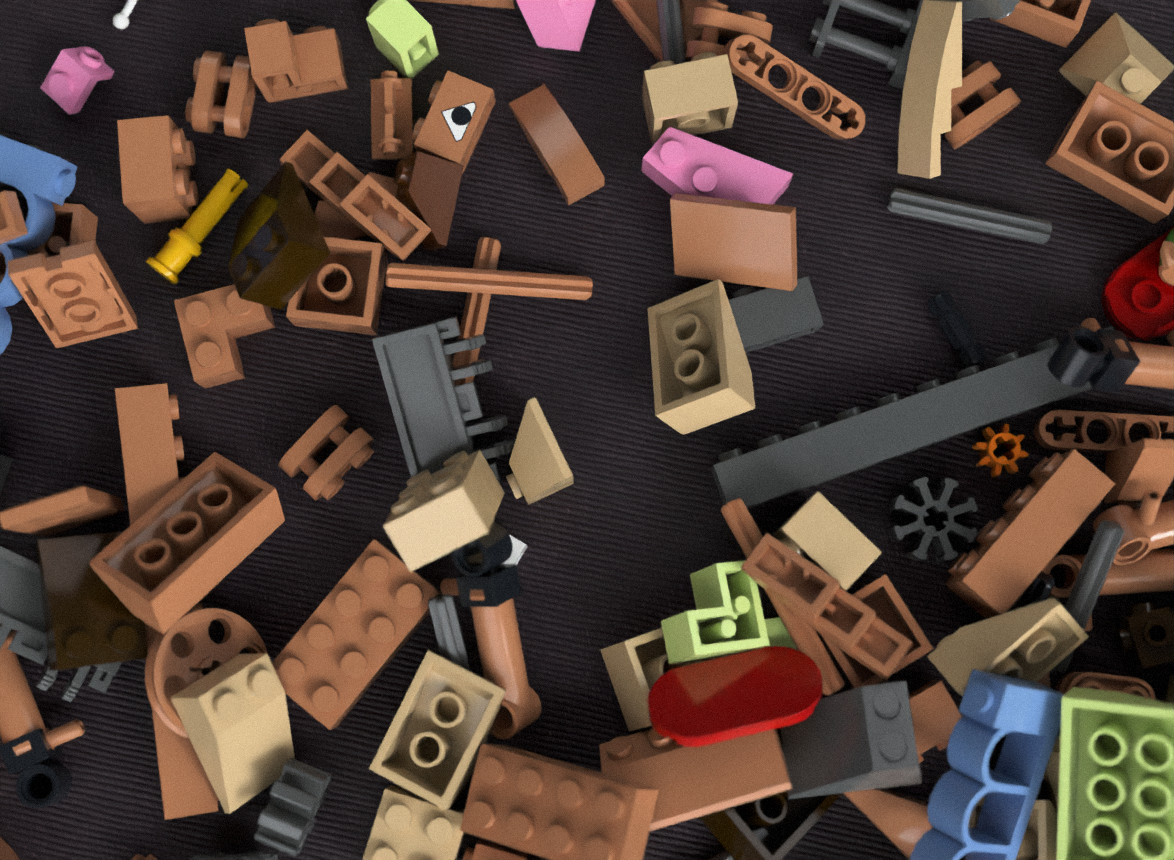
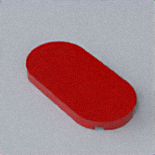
M1173 228L1115 268L1105 281L1102 291V305L1105 315L1114 328L1118 331H1123L1130 338L1151 340L1164 336L1174 330V286L1163 282L1158 271L1160 249L1163 241L1166 240Z
M769 646L678 667L660 676L651 687L648 695L649 719L658 734L665 739L667 735L675 739L677 744L687 747L705 746L793 725L807 719L814 712V707L820 702L823 687L822 674L817 664L808 655L799 650L784 646Z

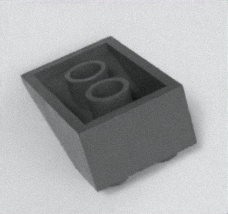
M906 681L861 686L821 699L814 707V712L807 719L793 725L781 727L783 753L792 789L787 790L789 799L922 784Z

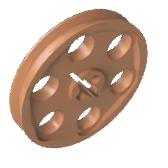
M207 608L187 612L165 634L158 633L146 659L145 686L154 712L170 730L190 739L172 701H169L163 693L165 680L170 676L178 680L180 691L204 677L203 673L191 672L189 670H200L209 667V671H213L237 656L244 648L250 651L251 654H268L266 646L255 628L244 618L231 611ZM215 619L221 622L225 630L224 638L219 644L213 642L208 634L209 625ZM176 633L185 636L188 642V650L182 658L177 657L171 649V640Z

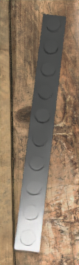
M1112 326L1104 328L1107 330H1114ZM1052 338L1032 346L1033 354L1020 358L1016 351L994 359L995 367L980 372L979 366L975 365L954 373L956 380L941 385L939 379H935L916 386L917 394L901 399L900 393H894L876 400L878 408L862 413L860 406L838 413L836 414L838 422L822 426L821 421L817 420L796 428L798 435L783 440L781 434L765 438L757 442L759 449L743 454L741 448L722 453L717 456L719 463L712 466L711 472L723 505L736 498H740L747 509L1093 388L1089 381L1083 387L1074 388L1061 383L1053 377L1047 364L1059 343L1057 338Z

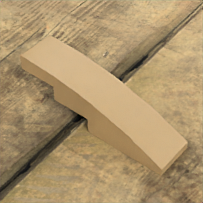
M923 0L911 44L903 87L899 124L898 174L929 179L941 175V134L951 131V89L962 86V1Z

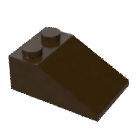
M285 162L240 216L228 265L240 299L280 310L330 254L294 166L289 162Z
M124 531L36 541L50 671L147 658L144 621L128 610L91 568L89 563Z
M780 729V730L778 731V733H779L780 741H781V745H782V737H781V729ZM786 790L699 817L735 860H781L842 793L789 799L788 791Z

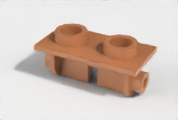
M395 71L381 72L380 79H371L372 160L404 159L413 154V140L411 139L413 133L412 78H398V73Z

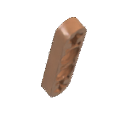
M741 35L730 40L725 45L723 55L728 54L733 74L830 137L837 140L850 139L859 135L864 129L865 114L856 102L757 37ZM747 45L749 47L747 55L756 62L764 60L765 57L767 60L760 67L751 61L740 64L738 62L740 54L736 52V48L739 49ZM774 65L781 66L787 74L786 84L781 89L773 87L768 79L769 70ZM808 87L816 89L820 95V104L814 111L808 110L802 102L803 92ZM829 109L836 114L848 112L847 120L851 123V127L840 129L842 121L833 114L825 115L824 118L822 116Z
M1053 410L1039 417L1035 423L1034 435L1040 445L1051 450L1071 451L1075 449L1076 451L1108 453L1132 444L1129 438V429L1134 423L1143 424L1148 429L1149 439H1161V433H1174V416ZM1054 419H1056L1059 427L1072 428L1076 426L1075 419L1079 420L1076 434L1065 433L1058 436L1056 440H1053V433L1046 432L1045 427L1052 424ZM1091 421H1099L1106 426L1108 436L1104 443L1097 444L1088 438L1086 430Z

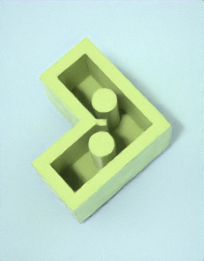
M746 560L716 563L690 574L696 610L685 611L661 621L669 664L725 657L769 646L757 582L741 570V566Z

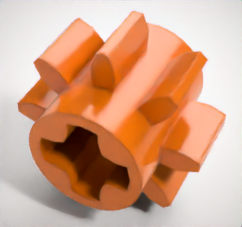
M1009 424L1002 425L997 435L990 427L982 430L986 441L977 442L972 445L974 450L980 451L981 459L975 465L977 467L983 465L990 467L991 477L999 476L1002 467H1005L1010 474L1018 472V466L1014 461L1028 457V453L1022 451L1020 445L1025 436L1021 434L1015 437L1010 434ZM1004 444L1007 451L1002 454L1003 456L997 458L993 451L998 445Z

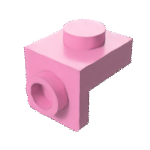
M90 47L62 49L40 88L69 115L81 111L97 81L111 79L114 70L104 62V57L98 51Z

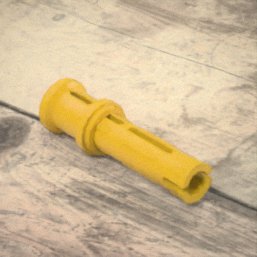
M228 168L180 229L177 227L174 230L171 229L168 233L170 239L155 257H149L145 262L164 278L176 285L179 281V273L191 258L199 257L202 253V246L200 245L249 184L244 179L240 180V176Z

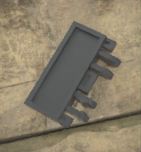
M457 317L384 334L372 339L411 477L424 470H429L433 474L445 468L443 462L461 451H466L467 455L481 450L485 459L513 451V440H501L480 447L475 445L473 435L501 430L508 425L506 415H499L466 423L468 420L483 417L474 381L455 385L454 380L488 372L493 369L491 359H481L470 364L454 367L451 358L452 353L478 349L486 344L484 334L444 343L443 339L461 335ZM488 463L499 481L501 478L497 463Z
M0 546V649L10 630H15L16 633L8 650L43 665L48 655L39 564ZM49 661L37 683V688L44 691L52 686L58 670L50 671ZM122 662L93 665L96 669L87 686L106 693ZM91 666L74 669L70 679L63 688L62 699L70 703L72 702Z

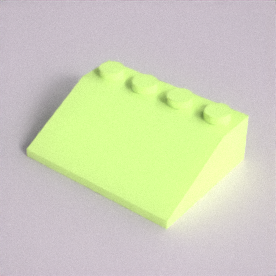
M1072 687L1062 696L1056 860H1174V704L1117 691Z

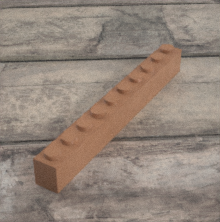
M167 383L115 388L130 526L185 478L178 477L177 461H184L182 436H173L172 420L179 419L178 400L176 394H168ZM197 603L188 612L203 609L202 603ZM144 622L148 655L150 647L159 632ZM176 633L171 640V649L180 658L186 654L188 642L185 636ZM208 667V668H204V669H200V670H189V671H191V672H196V673H198V672H199V673H202V672H204V671H209V667ZM172 676L168 677L163 684V693L171 701V697L180 692V684ZM151 706L164 819L168 820L219 811L217 802L219 799L191 740L170 730L158 718Z

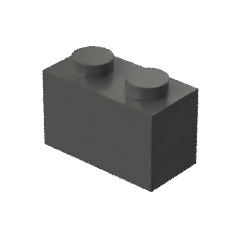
M809 276L797 279L798 285L793 291L773 288L757 291L756 286H750L732 293L733 299H730L729 303L745 353L820 330L824 323Z

